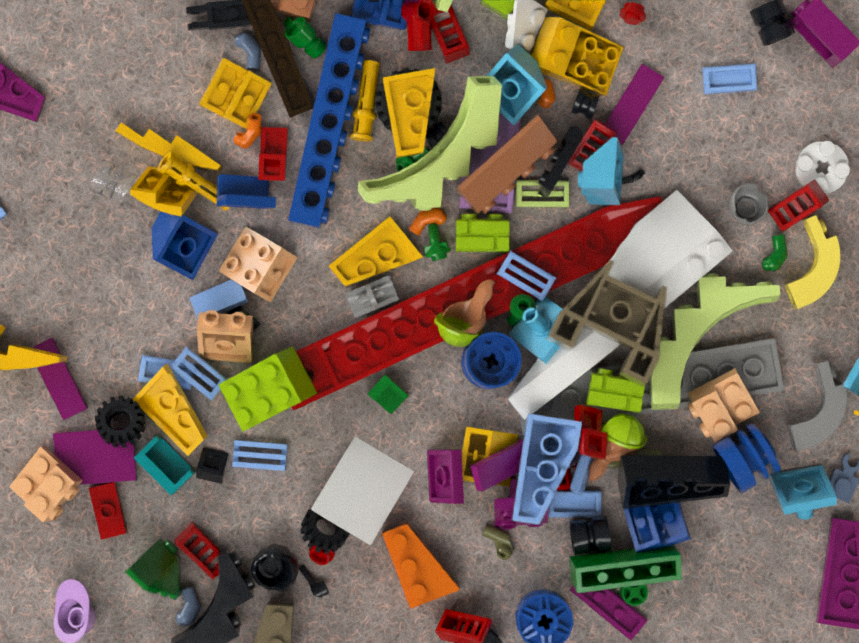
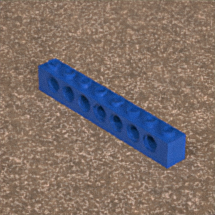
M335 13L288 218L289 222L319 229L322 223L327 224L330 211L329 208H325L327 197H333L336 184L331 182L333 172L339 171L341 157L337 156L339 146L344 147L347 131H344L343 127L345 120L350 121L353 105H349L351 95H356L359 80L354 78L356 70H361L365 54L360 53L362 43L367 44L371 28H366V20ZM352 39L355 42L354 49L351 51L342 50L340 47L342 41ZM338 65H347L350 69L348 75L338 77L335 74V68ZM334 90H340L344 94L342 101L339 103H333L329 100V94ZM327 116H335L338 119L336 127L332 129L325 128L323 120ZM322 141H328L332 144L330 153L322 155L317 151V147ZM316 167H323L326 170V176L320 181L314 180L311 176L312 170ZM315 192L320 195V202L316 206H308L305 201L306 196L309 193Z

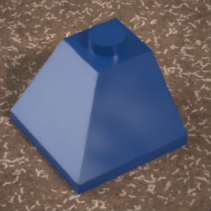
M160 211L152 226L153 260L194 280L218 234L184 215L181 217Z

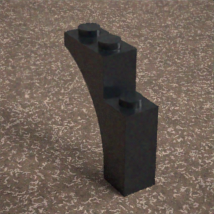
M228 547L218 551L219 582L214 598L204 614L188 629L171 638V643H228L240 635L239 626H241V622L235 612L230 613L229 611L253 598V588L256 586L248 573L244 575L239 567L242 565V562L235 551L230 552Z

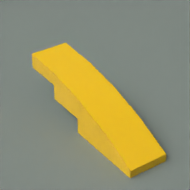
M122 122L115 130L140 147L164 157L171 151L175 154V158L185 164L189 163L196 168L218 172L223 168L178 135L172 143H169L150 129L142 137Z
M19 344L9 345L8 352L0 351V370L43 367L66 362L68 356Z

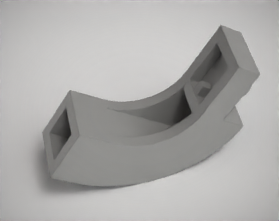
M828 361L814 363L821 389V402L817 411L806 420L787 425L793 451H801L821 444L836 431L844 417L847 406V389L843 387V383L834 384V380H837L836 371L833 364L829 365Z

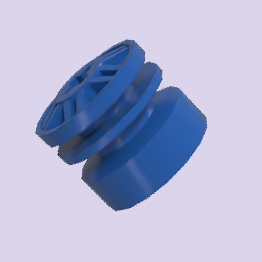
M489 332L476 337L465 347L462 352L461 366L463 374L470 383L478 388L490 390L506 386L516 378L521 368L522 357L519 347L512 338L503 333ZM491 354L493 356L492 360L496 362V365L487 368V363L483 359Z
M753 423L746 426L750 438L742 430L736 431L740 444L736 445L729 437H726L712 446L716 456H721L725 461L729 478L741 494L757 485L754 472L757 471L764 479L769 478L766 465L774 474L781 471L771 443Z
M547 589L533 590L526 594L518 603L515 613L516 625L525 642L564 643L570 636L573 627L572 612L564 598L555 591ZM545 614L547 618L552 617V619L548 621L549 625L547 627H544L542 623H537L541 621V615Z

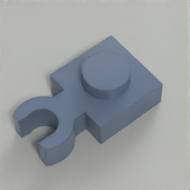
M847 453L841 460L842 470L834 468L829 481L836 498L850 503L859 482L858 478L853 477L854 472L859 471V459L855 466L850 467L848 464L850 454Z

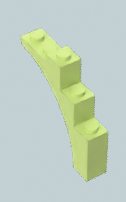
M494 76L468 77L464 99L459 112L443 138L421 159L401 171L378 179L358 181V192L364 201L378 204L383 200L406 202L409 199L415 209L429 211L432 208L441 207L443 178L457 180L459 177H468L471 147L485 149L487 146L497 145L502 84Z
M716 273L705 274L697 281L698 308L694 309L692 305H682L678 309H674L672 314L673 341H669L668 337H660L659 360L649 379L651 410L678 409L685 364L703 335L719 321L736 311L758 304L777 302L780 297V285H772V282H759L756 286H746L745 283H732L730 287H726V277H719Z

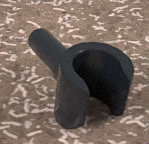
M304 565L299 568L308 581L314 596L322 597L329 593L324 580L316 583Z

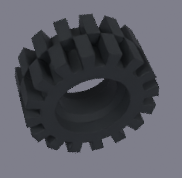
M114 396L111 397L109 404L105 400L102 403L103 408L98 407V415H95V425L101 438L104 439L105 443L108 445L111 443L116 448L118 444H121L122 448L127 447V442H130L131 445L135 444L134 439L137 438L139 440L142 437L140 432L145 431L144 424H146L139 404L136 401L133 402L130 397H127L125 400L124 396H119V400H115ZM122 413L128 415L130 423L126 428L115 430L111 427L110 423L114 416Z
M310 508L301 523L300 532L304 534L302 537L303 541H310L307 545L309 548L315 545L317 547L316 552H320L322 548L324 549V554L329 553L330 550L332 552L337 551L338 548L343 546L350 533L332 523L335 527L334 534L326 535L317 528V522L327 519Z

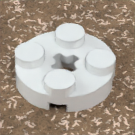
M830 141L814 142L806 146L799 153L796 161V177L799 183L805 186L812 180H816L825 194L839 189L850 173L849 162L845 152ZM819 160L822 163L827 162L829 165L826 175L823 172L817 173L815 170L818 167L817 162Z

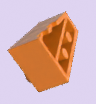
M408 522L382 532L410 609L460 590V586Z

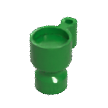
M287 17L283 21V25L286 27V38L295 47L304 48L305 53L310 58L315 59L325 51L326 43L316 36V30L304 17H298L294 20L291 17Z

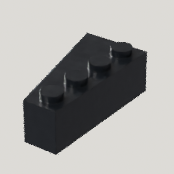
M621 455L617 482L623 509L728 497L730 479L726 463L721 456Z

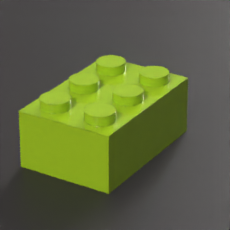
M293 346L266 358L219 384L242 432L317 394Z

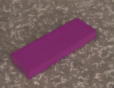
M641 64L605 123L618 131L615 137L618 138L621 145L625 143L665 78L644 64Z
M53 338L32 347L61 354ZM65 362L37 367L63 420L88 409Z
M523 439L471 465L476 491L483 492L519 473Z
M574 586L569 589L630 641L648 621L611 589L577 593Z

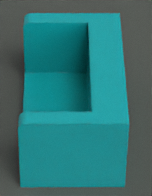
M156 435L134 457L171 496L196 473L160 435Z

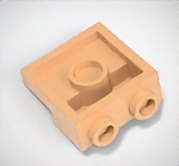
M215 310L199 312L197 340L200 358L203 360L252 363L253 316H247L242 312H235L233 314H219Z
M736 368L688 392L691 400L688 407L693 417L697 418L700 416L703 422L699 426L706 438L711 436L714 442L738 431L737 424L760 413Z
M42 446L9 487L26 502L24 506L39 520L48 522L51 520L55 521L64 510L62 506L67 500L70 501L79 492L78 486L83 480L49 449Z

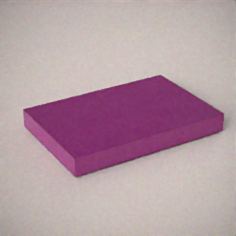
M98 430L53 433L55 456L83 480L81 484L137 480L136 460L134 459L135 444L131 445L130 442H127V447L122 448L121 444H118L117 448L113 447L111 443L109 445L105 443Z

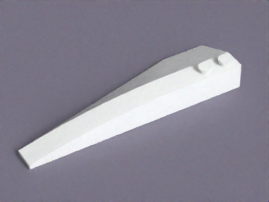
M675 190L633 226L629 235L622 241L610 259L614 261V264L608 275L654 298L658 290L662 286H666L667 293L664 307L666 308L733 250L718 231L678 190ZM583 326L571 351L560 347L547 364L537 358L534 365L527 371L507 400L525 420L528 414H533L620 344Z

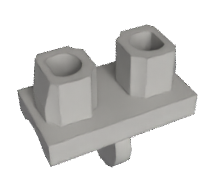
M389 275L345 293L355 318L399 300Z

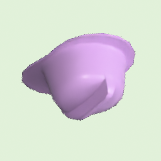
M68 579L61 583L57 590L54 630L60 641L75 643L93 628L96 614L90 604L86 587L76 579Z

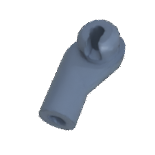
M249 33L238 34L235 37V45L242 48L248 54L247 69L260 70L261 48L259 43Z

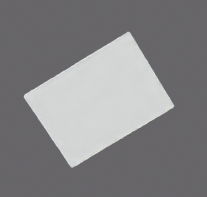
M354 437L311 510L371 545L414 471L359 438Z

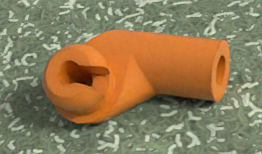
M544 78L547 89L540 96L538 104L542 108L547 109L555 102L556 96L552 83Z
M251 113L248 116V130L245 134L237 132V135L234 137V144L236 146H241V149L249 148L260 136L262 121L260 114Z
M439 207L432 208L429 211L421 210L408 230L419 236L427 224H444L447 215Z

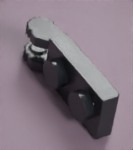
M241 0L208 2L206 5L186 7L187 14L198 15L199 13H207L208 21L189 23V31L251 26Z
M572 126L566 132L561 141L563 150L557 148L550 161L554 163L550 172L545 170L538 184L542 185L538 193L539 195L548 198L582 138L583 131L579 127Z

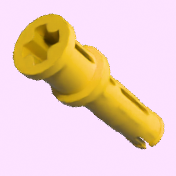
M363 61L357 109L353 112V117L355 118L354 127L349 139L373 142V137L371 136L373 120H376L373 109L380 63L377 61Z
M170 151L163 157L158 166V172H165L174 178L178 185H187L203 197L217 204L216 185L194 172L195 169L191 164H185L175 158L173 152ZM221 207V208H222L224 211H226L229 207Z

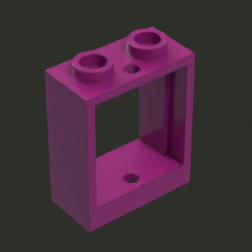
M805 0L791 13L794 17L791 20L793 28L832 68L841 63L859 46V39L821 0H812L811 2Z

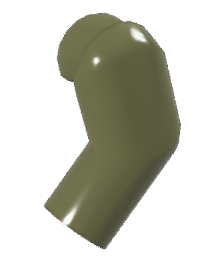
M486 524L482 536L495 542L497 556L501 560L509 559L514 550L509 533Z

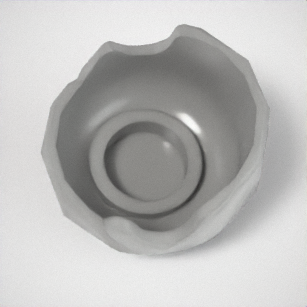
M744 183L733 191L728 201V209L731 216L740 224L747 226L755 225L764 219L768 211L767 195L759 189V185ZM743 202H749L753 205L754 208L743 206L740 204Z

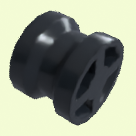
M580 88L571 113L584 114L587 119L591 120L600 95L596 93L588 94L585 89Z
M441 121L436 124L434 130L426 131V140L432 148L436 146L448 131Z

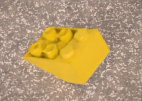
M545 17L531 56L538 62L543 74L606 96L624 47L561 17Z

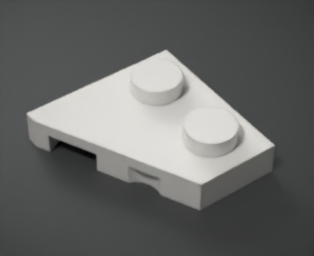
M514 0L513 14H508V32L506 34L505 47L512 49L519 44L530 54L548 9L534 0Z

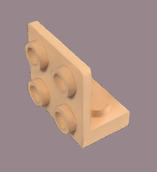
M245 227L221 265L219 272L271 303L298 257L250 228Z

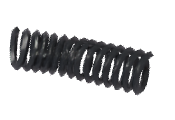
M639 169L631 177L630 175L622 177V185L625 184V178L626 184L632 183L634 179L636 181V179L642 178L645 172Z

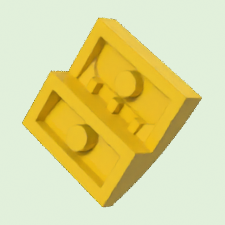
M547 0L544 7L591 31L606 0Z
M222 58L198 105L248 130V116L251 113H257L272 83Z
M148 166L130 189V194L156 210L182 217L198 192L187 185H178L176 180L165 172H158V167Z

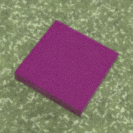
M428 449L429 501L432 503L463 504L461 450Z

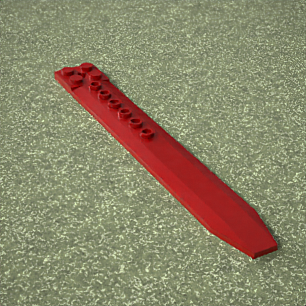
M659 196L607 206L514 249L512 252L556 277L548 291L550 292L605 266L613 257L622 241L629 235L633 226L660 204L662 199ZM509 252L297 350L296 353L303 367L307 371L312 370L314 372V375L311 376V382L317 394L292 406V409L295 411L445 341L440 336L438 326L434 321L435 317L443 313L452 304L472 299L477 287L486 280H494L495 282L493 296L484 307L486 321L509 311L510 303L517 295L525 294L533 299L536 297L497 275ZM511 260L510 264L547 284L548 280L517 261ZM506 268L505 272L539 293L542 292V288Z

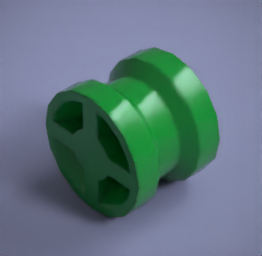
M645 584L638 585L637 587H621L620 594L626 603L637 606L644 603L647 599L648 589Z

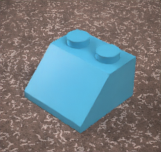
M519 44L506 52L487 75L494 76L502 84L499 112L513 125L522 118L547 89L538 62Z
M612 137L583 163V171L578 173V187H582V196L586 197L588 204L620 205L624 154L617 137Z

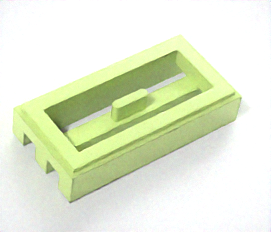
M516 180V207H569V180H558L555 186H564V191H552L549 197H564V201H522V197H543L538 194L539 191H522V186L542 185L538 184L539 180Z

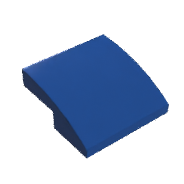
M353 0L350 17L366 20L367 24L405 30L406 21L402 17L401 7L406 0H379V2Z
M680 502L623 509L637 553L665 548L691 539Z

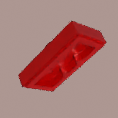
M116 482L88 488L101 540L127 534Z

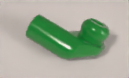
M785 235L772 236L774 251L770 257H765L762 260V267L765 271L772 270L774 272L779 270L787 259Z

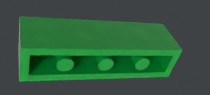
M675 545L637 553L635 548L569 557L571 582L577 593L682 580L681 554Z

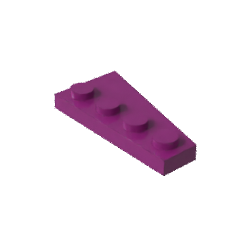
M831 517L816 617L817 623L859 629L858 521Z

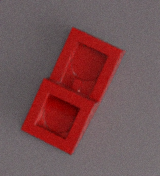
M261 127L258 180L285 181L288 128Z
M581 404L574 407V421L582 422L578 445L580 455L605 460L607 433L601 432L603 410Z

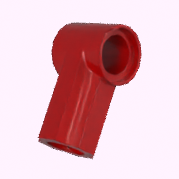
M406 0L401 7L402 17L407 22L408 51L432 50L430 21L435 16L436 8L431 0Z

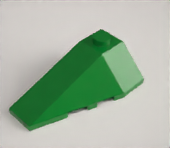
M159 539L125 571L146 592L156 595L160 592L163 597L167 598L169 595L173 600H176L182 594L180 556L176 553L179 549L168 539L165 542Z

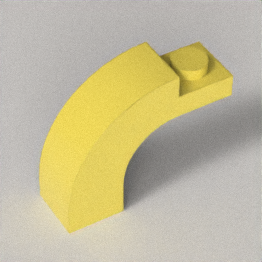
M816 215L802 220L814 248L813 265L805 276L784 285L794 310L807 306L822 297L833 284L840 266L841 255L837 236L826 239L824 235L827 233L826 226L822 219L818 220Z

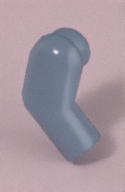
M194 586L181 590L186 603L182 611L176 615V621L181 626L191 625L201 608Z

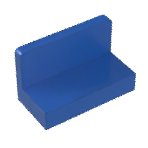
M225 174L217 176L216 206L271 209L276 208V197H268L269 180H258L256 176Z

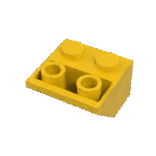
M466 426L461 453L463 481L474 482L471 465L517 442L518 434ZM511 477L496 485L510 487Z

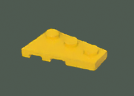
M435 68L383 77L397 158L424 152Z
M389 216L331 263L329 268L346 287L419 260L423 256Z
M168 363L132 399L139 404V407L187 456L208 437Z

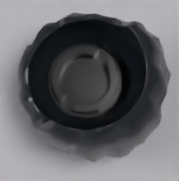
M277 544L261 549L251 564L253 579L258 585L267 590L284 592L290 589L291 585L295 583L299 572L297 557L290 552L287 546Z

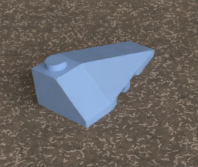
M528 414L523 437L512 521L540 524L578 449L582 422Z

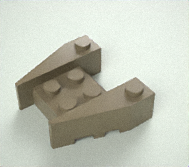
M610 260L557 315L546 340L571 351L584 326L629 348L630 351L618 375L644 386L648 383L659 360V346L667 287L662 286L654 298L609 276L608 274L614 264V261Z

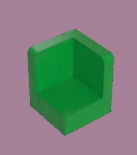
M386 374L367 393L389 414H392L409 396Z

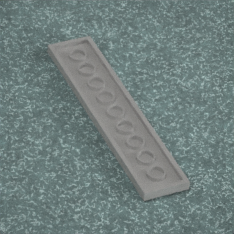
M771 338L691 352L685 364L681 380L680 405L678 408L688 407V404L691 403L688 392L736 368L751 396L783 391L784 385L776 339ZM623 364L601 367L600 369L613 370V376L622 377L618 374ZM598 368L589 369L533 414L574 421V407L581 404L603 410L602 421H607L616 414L623 413L636 416L671 409L651 410L649 381L644 388L641 413L587 405L586 398L590 374L597 373ZM520 381L514 382V387H515V388H516V386L518 385V383H519ZM519 414L522 434L524 435L526 419L524 420Z

